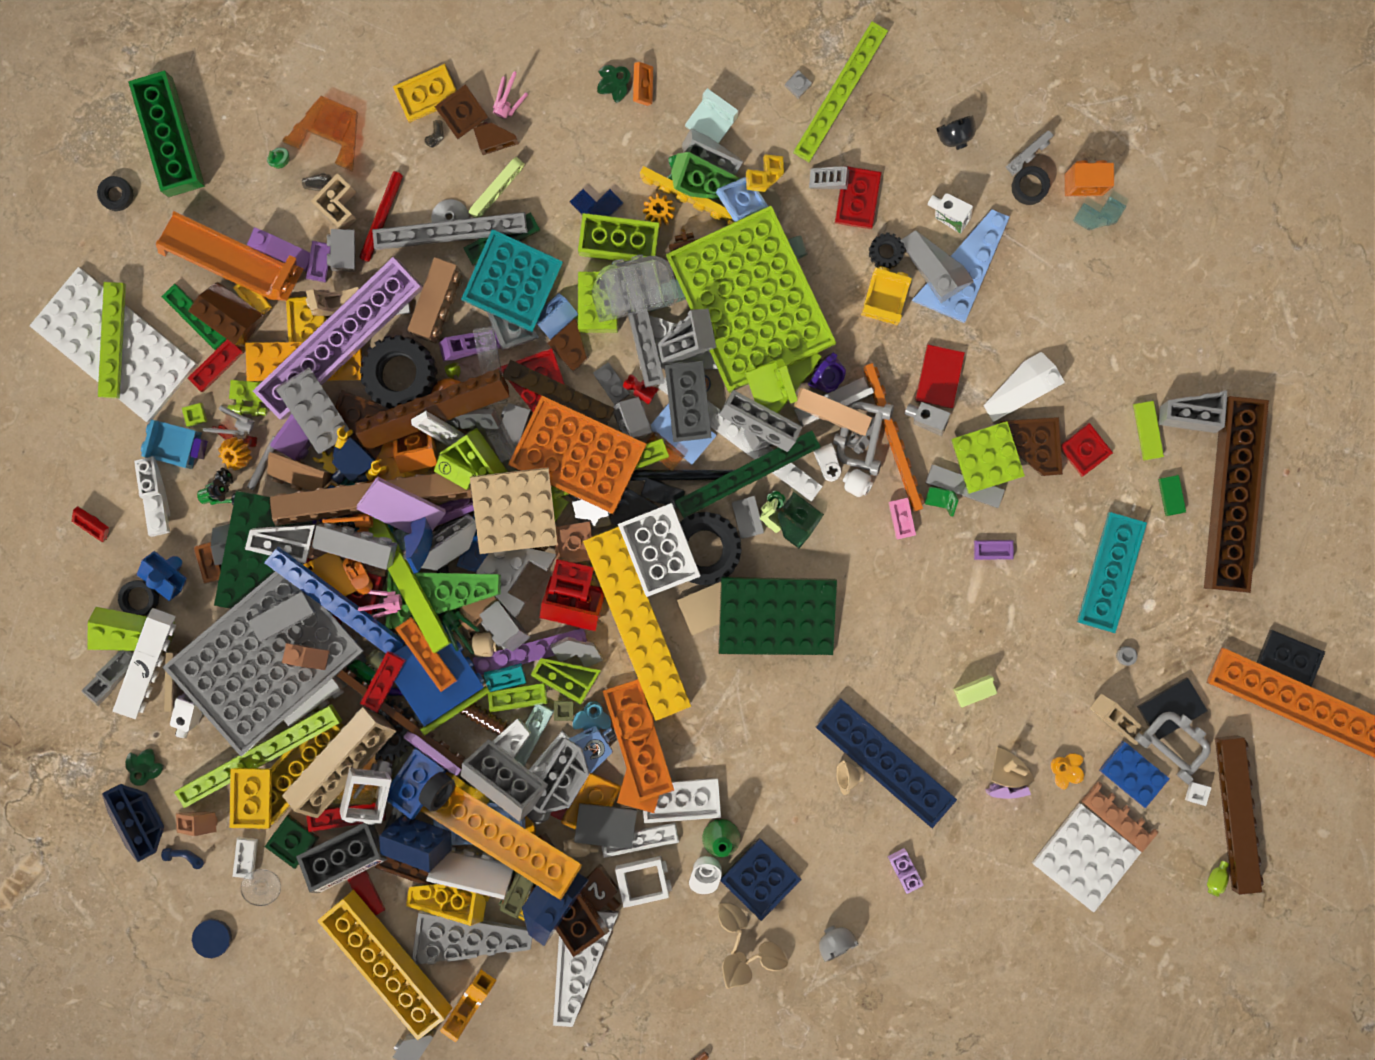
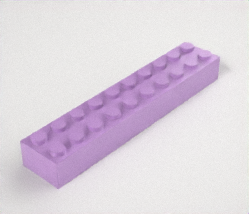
M392 257L262 381L253 392L280 420L287 419L292 413L275 388L307 368L312 370L322 386L420 293L423 285L397 258Z

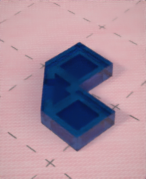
M584 189L569 201L581 215L585 213L611 217L623 205V202L611 189L597 202Z

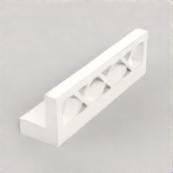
M864 377L824 395V397L848 406L853 402L870 396L874 392L872 388L868 387ZM799 408L794 410L802 427L820 419Z

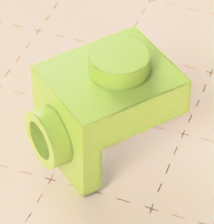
M776 498L762 506L760 520L775 533L782 529L785 519L776 511L779 502Z

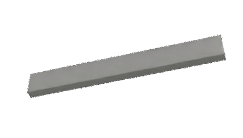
M525 212L372 230L375 250L489 237L492 229L504 235L528 233Z

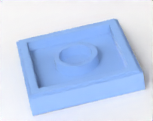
M746 177L718 188L716 191L734 222L768 207L759 191L747 190Z

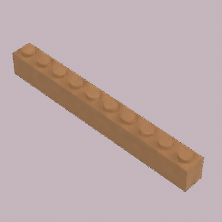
M436 472L430 475L417 474L414 477H396L394 480H387V482L431 503L472 498L471 486L466 490ZM359 482L351 486L338 485L335 488L329 489L317 488L315 491L307 492L301 490L293 494H276L270 497L273 522L275 526L363 513L357 510V504L372 483Z

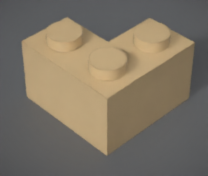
M336 174L311 202L339 229L347 230L357 220L344 207L357 192L339 174Z

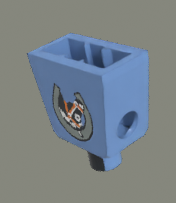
M593 726L569 738V740L582 748L588 770L591 774L613 752L609 742L617 736L611 727L601 733L596 726Z

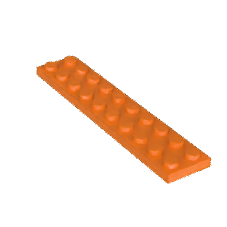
M1221 648L1206 683L1375 758V715L1228 649Z

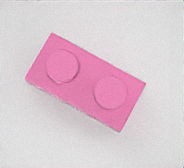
M908 498L888 502L896 539L916 536Z

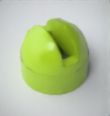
M451 363L444 367L448 377L454 378L453 375L459 377L461 373L459 363Z

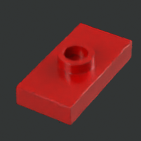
M79 506L73 509L71 522L101 542L107 539L109 532L107 525Z

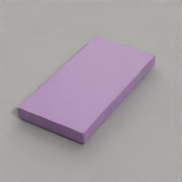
M379 477L375 479L357 504V510L409 534L412 533L411 522L426 517L433 531L446 514L444 508Z

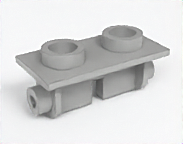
M868 415L872 420L865 436L854 432L849 437L846 446L853 448V451L857 454L863 453L869 445L870 441L866 437H871L874 416Z

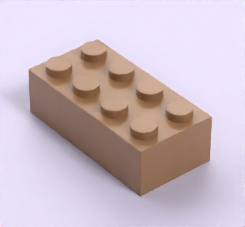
M434 257L407 329L414 336L435 344L437 340L441 339L443 335L442 326L444 322L448 321L450 311L448 310L450 305L454 304L457 297L455 293L457 286L460 287L463 281L462 272L457 265Z

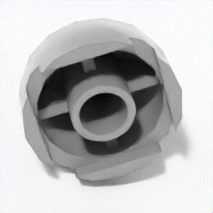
M835 926L824 930L825 935L820 939L819 950L824 962H827L846 953L849 948L857 947L859 943L854 934L847 928L841 927L836 929Z

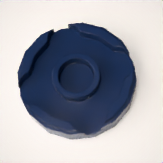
M211 918L204 920L196 926L192 933L191 941L193 948L199 955L212 959L221 956L228 950L232 934L225 922Z

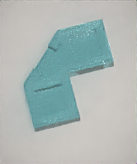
M1112 197L1107 199L1100 212L1083 203L1073 221L1087 230L1117 223L1126 206Z

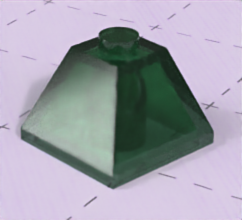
M795 492L791 494L777 514L784 538L798 549L810 537L824 516L823 513Z

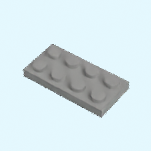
M310 368L275 388L318 454L335 445L338 438L337 430L345 425L344 431H349L346 423Z

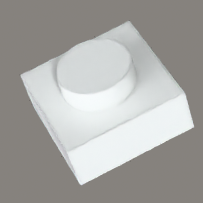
M1191 782L1185 800L1206 806L1211 787Z

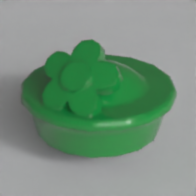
M279 147L270 151L267 157L268 164L276 169L285 167L290 159L288 150Z

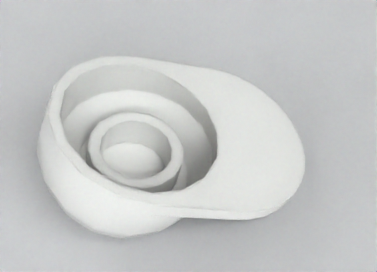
M703 856L696 860L689 880V886L694 892L709 894L717 889L722 873L719 861L711 856Z

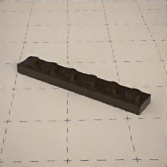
M511 359L503 374L504 379L605 425H608L615 411V408Z

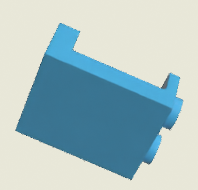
M151 419L146 427V439L141 445V456L145 458L154 457L158 461L193 469L195 458L191 457L190 454L194 439H201L202 432Z

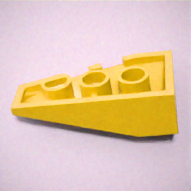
M441 884L409 887L406 906L472 926L483 922L486 901L483 894Z

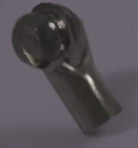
M441 120L433 121L434 133L425 137L424 142L430 148L436 147L444 138Z

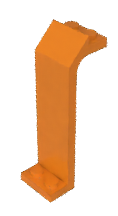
M173 211L172 217L159 240L156 241L159 254L166 257L167 253L170 252L272 300L287 301L304 270L297 266V258L291 255L288 256L285 263L280 262Z

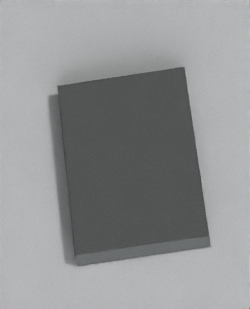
M579 803L574 843L632 849L637 809Z

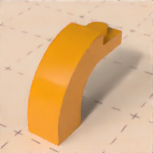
M480 970L448 1016L440 1032L456 1042L497 980L483 970Z

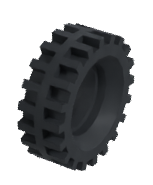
M697 512L680 521L687 542L697 532L710 531L720 538L723 545L720 559L710 566L697 565L701 576L689 582L699 585L716 584L721 581V577H728L734 572L739 564L742 553L741 539L736 528L728 519L711 512Z

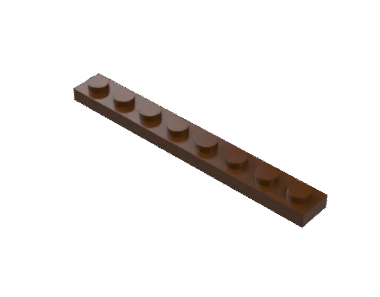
M349 669L346 672L341 670L337 677L362 696L365 695L369 684L365 681L362 683L358 682L355 679L357 675ZM385 699L381 707L382 711L462 770V763L466 759L457 751L455 754L448 750L450 746L443 740L438 742L433 738L435 734L432 732L424 736L418 727V721L411 716L407 719L402 715L404 712L396 705L391 707L386 703L388 699Z

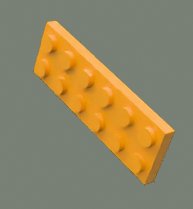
M303 342L245 343L247 381H264ZM362 348L328 380H361L363 378V374L360 373V367H363Z

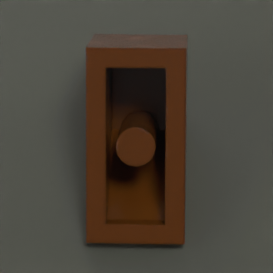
M483 122L473 128L482 155L519 144L515 134L492 122Z

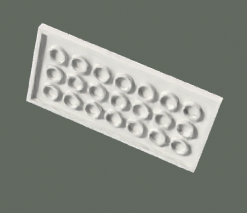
M78 267L30 324V327L98 382L103 286ZM125 305L119 400L144 421L150 423L151 419L153 420L198 364Z

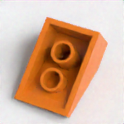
M420 430L393 440V457L400 474L436 466L438 455L435 438Z

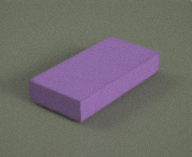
M312 241L306 279L326 283L328 271L327 254L331 253V246H327V243Z
M1013 540L974 541V560L1014 559Z

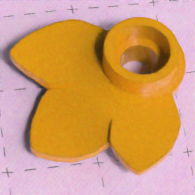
M1070 753L1065 758L1057 757L1052 760L1051 769L1055 774V783L1058 787L1065 790L1069 782L1078 784L1084 780V773L1079 767L1084 760L1081 755Z

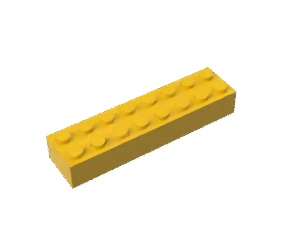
M354 890L318 920L319 924L417 1040L441 1023L453 1009Z

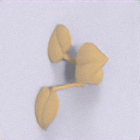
M728 903L718 905V919L721 926L728 932H738L731 955H728L723 960L722 970L726 989L745 986L751 981L752 971L748 963L756 958H760L762 967L769 971H780L786 968L788 960L779 946L772 942L762 943L759 946L760 954L758 953L749 959H746L744 953L736 952L742 935L741 929L747 928L748 919L745 913L735 905Z

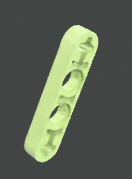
M518 157L512 159L473 204L469 214L474 218L482 217L521 172L525 163Z

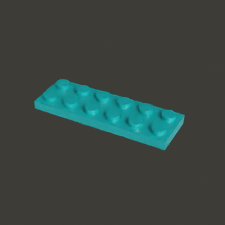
M1108 512L1077 623L1116 633L1146 529V522Z

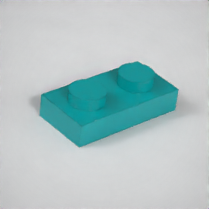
M522 664L484 672L489 692L526 684Z

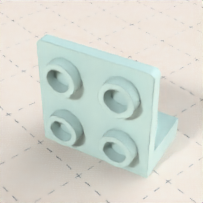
M707 88L702 94V102L686 122L685 127L689 130L692 128L720 143L738 118V110Z

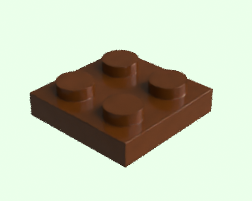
M466 84L434 106L457 140L489 118Z

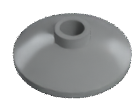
M448 199L435 206L431 221L434 223L469 219L470 217L467 208L461 202ZM448 214L453 215L452 219L447 220L446 216Z

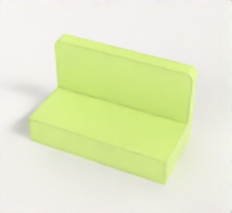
M988 675L954 688L953 690L960 707H965L997 694L993 684L994 678Z

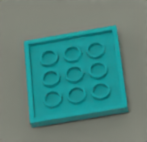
M492 229L461 300L533 332L563 261Z

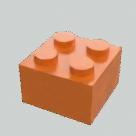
M1086 160L1077 161L1065 173V196H1103L1114 187V163H1107L1106 160H1099L1095 163H1088Z

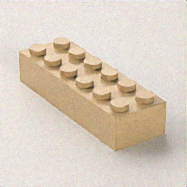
M362 707L361 710L355 713L351 721L341 729V732L328 743L321 754L315 757L311 765L301 773V776L288 787L287 791L282 795L294 812L318 818L345 788L349 768L363 769L396 730L384 716Z

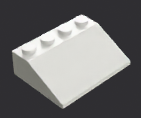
M673 503L618 524L646 597L701 576Z
M452 845V851L428 874L426 881L504 899L512 884L515 871L487 853L482 855L476 854L472 849L459 850L456 849V846Z

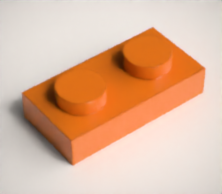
M642 62L634 63L633 101L646 106L652 105L653 66Z

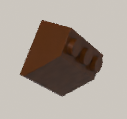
M219 282L214 283L202 292L188 310L230 342L243 347L265 316Z

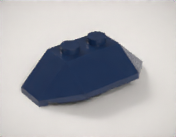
M123 784L103 792L102 797L107 813L124 846L138 863L155 854L164 825L147 792Z
M578 872L561 900L536 885L522 906L528 935L545 946L589 879Z

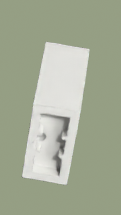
M349 768L339 811L342 820L349 823L360 821L371 825L382 822L391 784L389 772ZM354 784L380 786L375 810L348 808Z
M661 856L617 865L615 868L623 908L669 898V892L672 891L670 879L666 880L667 864L666 861H662ZM657 866L662 892L631 898L626 872Z

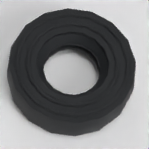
M107 177L101 181L97 189V197L100 203L109 210L123 211L133 201V189L121 177ZM113 187H119L122 190V196L117 201L109 198V191Z

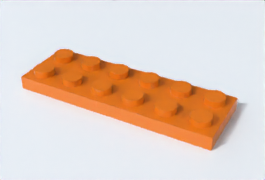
M639 679L603 690L637 803L675 791L655 727L653 726L652 732L641 741H630L623 738L616 728L615 718L622 706L638 702L648 707Z

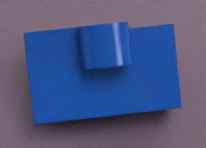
M155 551L142 559L137 572V576L145 581L149 588L155 589L168 601L181 593L187 579L179 572L183 563L181 558L172 556L165 560Z

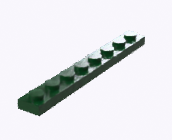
M811 430L798 437L788 452L778 447L676 500L675 503L683 518L821 448Z

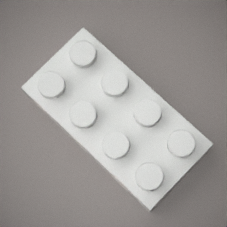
M718 778L672 781L675 791L659 796L655 813L643 810L644 823L721 818Z

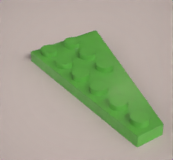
M388 572L387 592L396 591V595H401L390 572ZM415 573L436 615L501 594V575ZM402 595V610L386 615V627L389 630L398 627L411 617L416 622Z

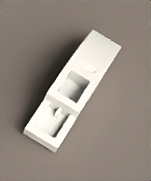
M154 457L136 460L134 463L139 497L143 499L148 535L154 537L170 533L168 521L170 510Z

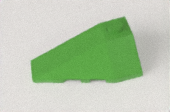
M690 152L677 153L671 171L674 189L690 197L720 199L716 193L718 188L741 179Z

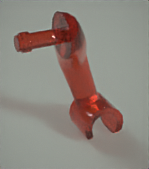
M223 424L218 425V427L212 426V428L228 429ZM217 433L225 440L235 437L232 434ZM246 435L245 439H243L244 444H248L249 447H256L257 437Z

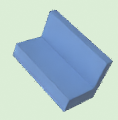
M558 293L543 307L536 324L551 340L573 319H576L578 313L568 300Z

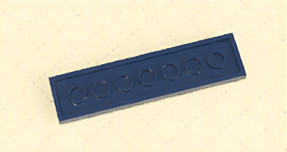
M841 698L838 699L815 726V728L932 829L957 801L952 794Z

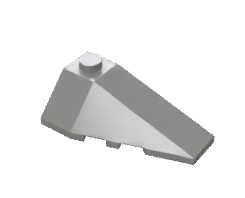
M916 230L900 240L901 243H904L903 248H905V251L940 303H943L974 283L962 264Z

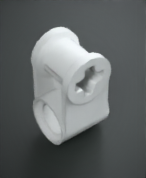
M830 443L815 450L814 455L824 478L832 482L839 478L841 468L834 447ZM829 468H832V470L837 471L834 474L835 477H832L831 474H827Z

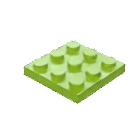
M1007 421L951 439L968 494L1025 476Z

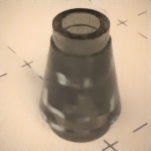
M326 173L302 179V186L304 189L321 191L332 177L329 174L326 175Z

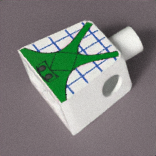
M947 193L942 199L932 195L927 204L936 209V219L960 234L972 216V205Z

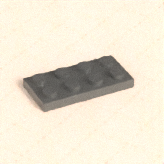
M703 361L665 365L673 442L712 438Z

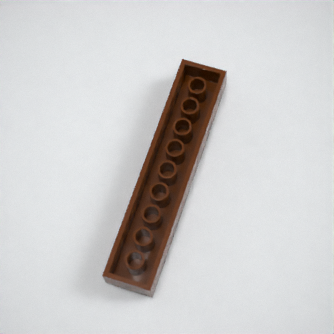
M1227 397L1225 427L1218 431L1204 589L1251 593L1269 400Z

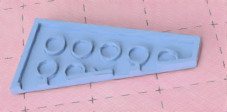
M991 210L951 255L952 258L965 267L974 283L943 303H940L927 283L912 301L964 323L1009 216Z

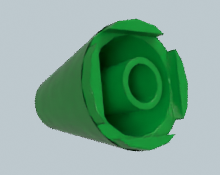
M727 819L711 821L703 831L702 842L704 848L715 857L723 858L732 855L740 844L739 829Z

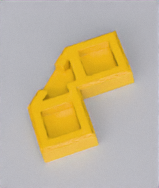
M765 154L763 157L764 171L748 169L746 172L747 190L765 192L784 175L783 156Z
M446 771L445 774L454 780L456 787L487 805L490 799L476 788L468 786L456 775Z

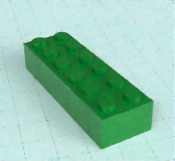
M164 70L128 81L160 192L167 197H172L205 187L173 77Z

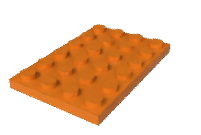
M541 396L508 465L519 471L549 468L551 486L614 515L647 444Z

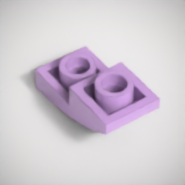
M993 783L990 785V788L985 789L986 793L991 797L1003 799L1031 795L1027 786L1008 789V787Z
M905 848L887 856L906 894L924 886Z

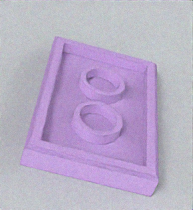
M409 731L404 735V739L448 772L454 775L459 774L460 768L417 735Z

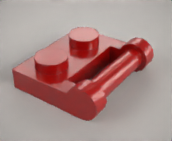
M556 559L548 594H562L580 598V601L586 602L594 568ZM557 581L584 586L583 591L557 586Z

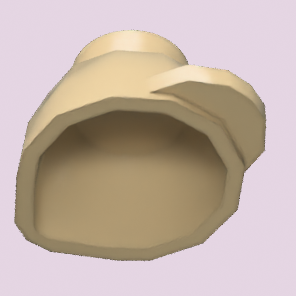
M841 761L838 764L836 770L837 781L842 794L848 795L850 790L856 787L859 782H863L864 772L861 767H855L846 761Z

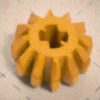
M658 193L656 194V199L649 196L650 202H644L646 208L642 210L643 214H647L645 220L658 222L660 227L662 226L661 222L668 225V219L674 218L672 212H675V207L671 206L673 201H666V195L660 199ZM657 207L661 208L660 214H657Z
M237 437L226 439L218 448L220 452L218 457L222 458V464L225 463L227 469L239 470L246 467L252 459L250 455L252 451L248 449V444H244L243 439H238Z

